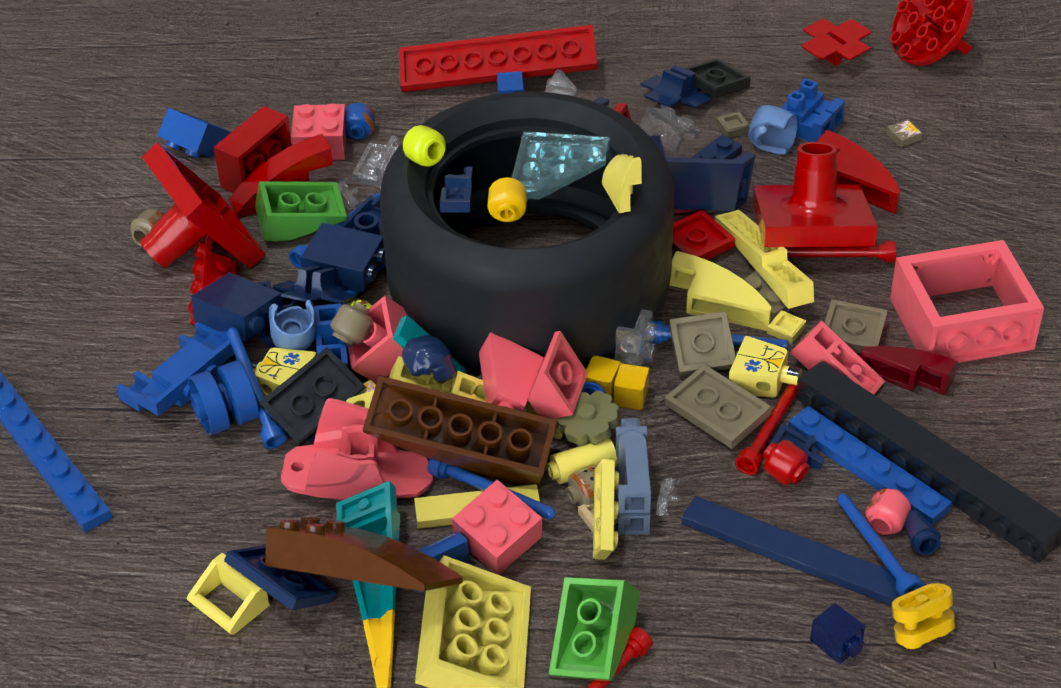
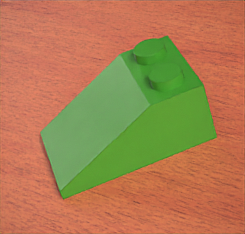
M259 181L255 208L263 241H291L316 232L322 222L335 225L347 220V214L337 182Z
M565 577L549 675L612 681L629 640V635L635 625L640 591L625 580Z

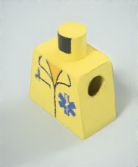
M749 336L744 337L729 371L730 381L754 396L771 398L778 396L783 383L798 386V379L802 376V368L788 366V351L786 348Z
M271 348L262 362L249 359L264 398L313 359L317 353L304 350Z

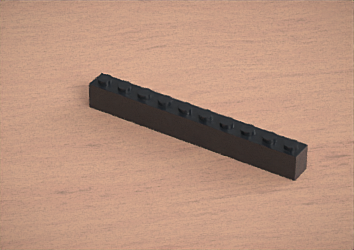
M819 362L798 379L796 399L804 406L811 407L950 500L952 505L966 513L971 519L984 525L996 536L1015 546L1023 554L1040 563L1061 544V517L825 362Z

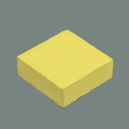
M781 310L767 326V334L778 339L788 340L790 344H793L806 328V320Z

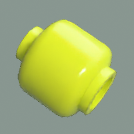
M415 126L404 137L403 151L406 157L421 166H434L440 162L445 154L446 141L443 135L428 126Z

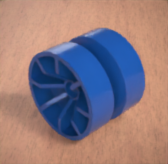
M238 360L217 367L219 384H217L209 371L188 377L192 407L196 417L202 423L209 436L230 428L228 412L238 425L259 418L254 391L244 368Z

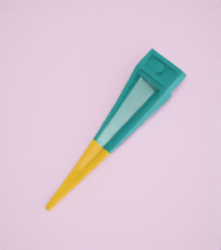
M389 480L337 502L336 521H344L345 527L373 532L399 541L400 514L397 511L396 487ZM352 580L368 642L376 687L391 688L396 587Z

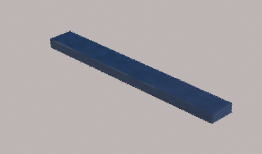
M694 496L682 516L681 524L888 605L892 606V602L900 597L896 591V579L888 569Z

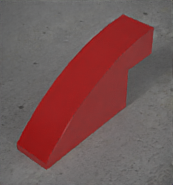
M826 130L817 142L831 144L837 149V184H860L868 204L896 214L899 205L900 188L890 172L879 160L858 144Z
M323 134L307 138L284 149L252 172L228 199L229 205L238 218L257 213L255 203L259 181L310 182V171L333 165L332 150Z

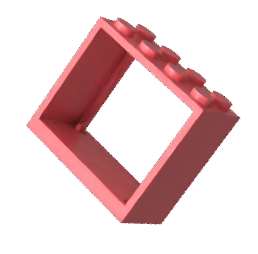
M1004 240L896 258L890 300L915 349L940 354L958 360L957 363L1035 350L1044 306ZM992 286L1003 306L940 317L929 296Z

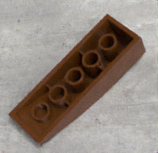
M379 376L362 432L451 466L522 485L537 484V488L540 489L557 420Z
M302 517L301 522L298 520H281L279 526L267 527L265 566L419 591H428L463 583L461 575L429 555L384 535L345 527L344 521L332 520L322 524L320 523V518Z

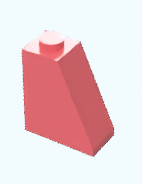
M490 332L479 351L486 402L522 411L527 403L544 357Z

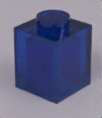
M834 603L813 620L810 641L837 663L841 664L848 657H855L864 646L865 625Z

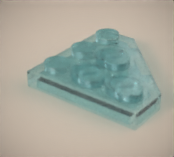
M524 131L512 178L520 181L525 186L527 199L539 200L605 166L610 148V137Z

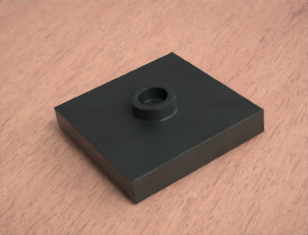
M718 58L684 68L696 73L695 86L714 98L749 87L751 82L750 77Z

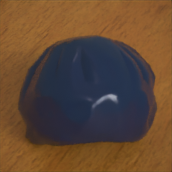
M424 335L412 338L406 343L402 351V359L410 375L415 377L421 375L429 376L432 372L434 380L440 384L445 383L456 375L451 351L440 339Z

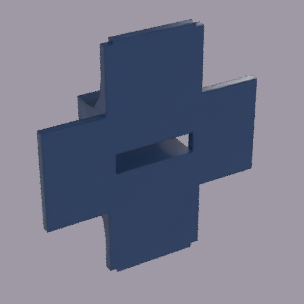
M677 65L672 66L670 70H664L662 77L655 75L640 83L641 86L653 90L645 95L646 99L666 107H672L682 102L698 108L712 100V97L700 93L702 90L695 86L696 73Z
M314 264L299 268L296 282L286 281L272 286V289L285 291L281 293V297L304 302L307 300L314 302L322 299L336 303H346L358 298V295L345 292L349 288L336 285L334 268L321 270L319 265Z

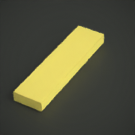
M537 484L508 487L540 502ZM483 491L414 498L418 529L452 525V518Z

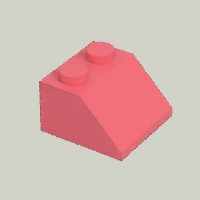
M561 331L554 333L528 398L531 408L535 410L537 415L551 419L573 415L588 374Z

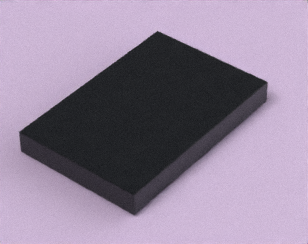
M326 347L261 400L259 404L297 446H302L316 434L320 415L327 399L332 398L346 402L348 398L365 393L367 387Z

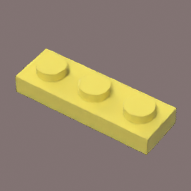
M602 459L595 468L593 559L606 560L613 550H616L618 544V532L614 531V520L618 516V501H614V490H617L619 483V473L615 471V460Z

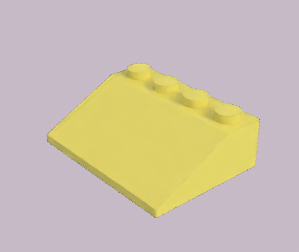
M444 555L439 562L461 575L463 583L426 591L415 683L428 688H524L531 587Z

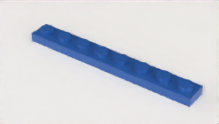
M0 371L1 425L84 532L112 518L110 509Z

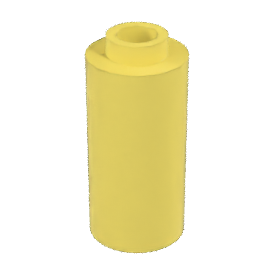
M609 438L596 445L588 443L550 455V462L546 466L551 480L556 479L558 484L568 482L569 476L573 472L591 464L598 466L602 459L615 460L616 467L618 465V458L616 457L615 447Z

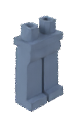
M638 418L621 419V427H616V457L618 458L616 471L619 473V481L622 484L618 485V535H649L651 489L647 456V426H640V419Z

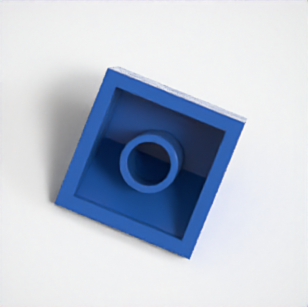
M168 108L158 137L167 140L165 145L180 150L182 146L186 148V154L200 158L201 154L212 157L215 154L214 146L228 136L231 131L195 116Z

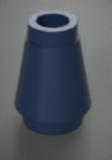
M910 511L905 527L912 550L924 556L933 554L939 549L941 544L939 531L919 511Z

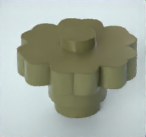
M595 391L591 395L581 392L573 415L561 417L558 422L569 442L579 446L586 443L596 445L611 437V429H615L620 425L621 413L618 405L614 404L610 394H604L602 391Z

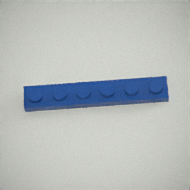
M807 406L789 420L788 426L808 438L810 435L815 436L817 441L815 444L816 449L876 490L890 488L902 492L911 504V511H919L932 525L951 510L952 502L811 407Z

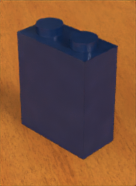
M322 222L301 256L302 267L314 264L319 265L321 270L334 268L337 286L365 292L370 282H374L379 266L385 263L383 236Z
M230 272L191 296L194 321L219 331H228L229 328L234 327L238 330L241 340L245 342L270 326L269 307L272 304L278 306L277 313L283 310L281 292Z

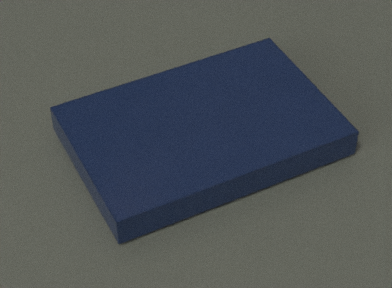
M266 545L227 551L224 562L291 610L334 601L337 592L312 573L265 566Z

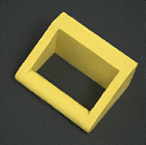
M221 553L209 564L188 594L187 600L229 634L234 635L270 605L267 592L224 562L226 555ZM220 584L244 601L233 618L229 617L205 598L207 594Z

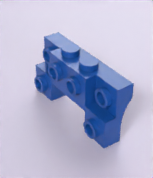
M196 322V334L192 338H188L183 334L178 337L181 349L152 371L153 379L137 370L133 373L135 383L131 387L127 388L121 383L116 386L119 400L139 412L145 408L157 416L164 413L174 403L180 407L184 406L190 401L188 377L209 371L216 380L217 367L234 355L227 331H218Z

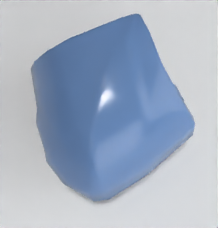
M763 105L753 115L749 126L748 138L760 150L777 155H785L792 148L795 141L798 125L797 117L782 108Z
M311 300L306 301L307 309H302L300 306H292L277 313L278 306L276 304H272L269 307L271 337L277 348L306 351L311 347L316 338L315 325L317 322L315 307Z

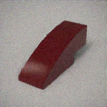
M866 346L861 352V358L886 382L911 392L919 385L945 396L954 382L958 360L940 354L891 346Z

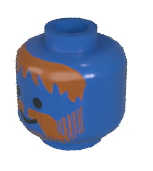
M354 103L347 106L345 109L346 136L352 139L370 137L374 132L375 114L372 108L363 103Z

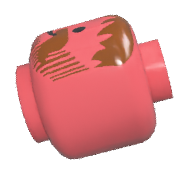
M890 488L880 489L875 492L867 506L865 518L876 533L881 535L896 534L902 530L911 511V504L907 497L898 490Z

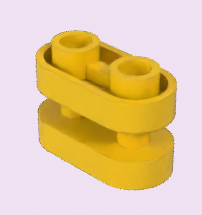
M934 583L896 598L892 602L893 618L897 621L894 626L896 642L907 649H917L923 644L938 637L946 636L955 628L954 612L950 609L953 605L952 589L945 584Z

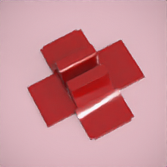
M823 18L803 29L813 39L805 42L801 47L818 59H826L835 66L841 63L842 58L850 61L871 50V47L860 41L870 35L871 30L852 19L836 26Z

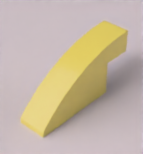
M675 252L672 259L669 285L688 289L686 313L703 315L726 311L729 323L767 331L771 318V306L756 289L731 271L711 261L691 254Z

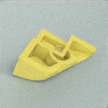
M620 154L616 155L605 168L602 185L618 212L624 213L631 211L630 194H633V185L642 184L640 157L633 158L631 155Z

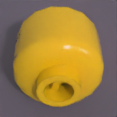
M507 177L493 182L488 193L487 207L489 213L495 219L502 222L516 221L524 215L527 206L525 186L520 181Z

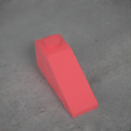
M822 320L790 352L808 370L823 361L872 394H875L885 382Z

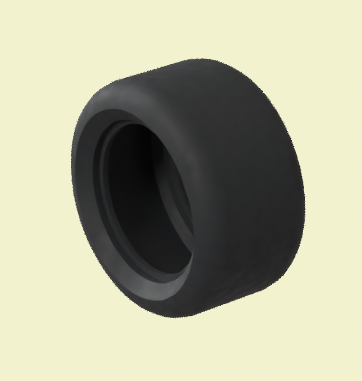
M548 92L502 93L455 105L421 124L438 131L446 141L445 154L436 165L426 167L411 161L403 151V142L392 155L383 175L380 192V210L389 291L392 300L401 305L407 315L430 336L440 339L451 351L452 357L460 364L481 370L479 351L490 332L545 357L554 333L561 331L585 367L588 366L593 356L597 355L607 358L627 346L651 324L660 311L671 278L674 185L669 165L662 151L641 127L626 116L602 104L571 95ZM620 154L631 155L633 158L640 157L642 184L633 185V194H630L631 211L624 213L618 212L602 185L605 168L616 155ZM472 167L473 180L470 212H440V198L442 188L445 187V176L449 174L462 175L464 174V168ZM506 177L520 181L526 188L527 206L524 214L559 216L582 223L595 230L586 236L567 243L529 249L493 246L462 235L463 232L478 224L495 219L489 213L487 207L489 188L496 180Z

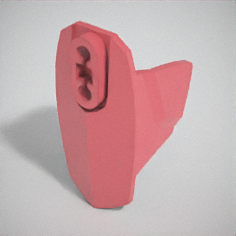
M330 398L326 400L321 412L314 445L297 446L285 455L281 483L287 490L299 494L345 500L390 480L396 487L397 498L418 497L432 485L433 475L428 473L429 462L426 457L411 451L398 450L395 445L362 432L368 408Z

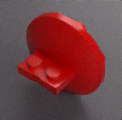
M901 0L897 6V13L890 36V42L894 51L901 60L914 66L934 63L947 55L951 50L954 52L959 50L966 55L973 48L963 35L972 18L974 0ZM896 46L900 47L899 53L896 50Z

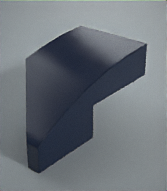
M472 167L464 168V174L462 175L449 174L445 176V187L442 188L440 198V212H470L473 180Z
M783 423L770 444L773 442L778 444L783 440H789L808 454V464L811 468L821 469L825 460L823 456L820 457L815 446L817 442L815 436L810 435L808 438Z

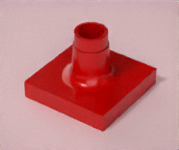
M157 142L142 156L175 202L150 229L151 231L140 240L141 246L158 264L168 268L177 258L183 256L206 235L215 240L250 269L266 255L222 195Z
M807 142L799 145L793 185H753V209L764 247L876 246L877 224L860 184H837V149L835 146L824 142Z

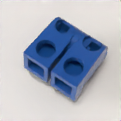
M806 78L802 80L797 91H792L788 95L787 101L781 108L797 117L796 137L808 142H817L826 130L834 132L843 122L845 100L835 98L832 102L825 100L824 93L817 91L818 83Z

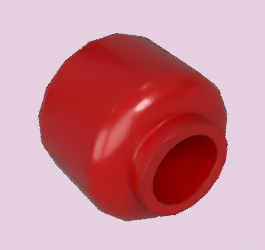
M783 440L778 444L771 443L763 454V457L766 459L764 463L765 472L782 485L798 484L810 468L808 454L789 440Z

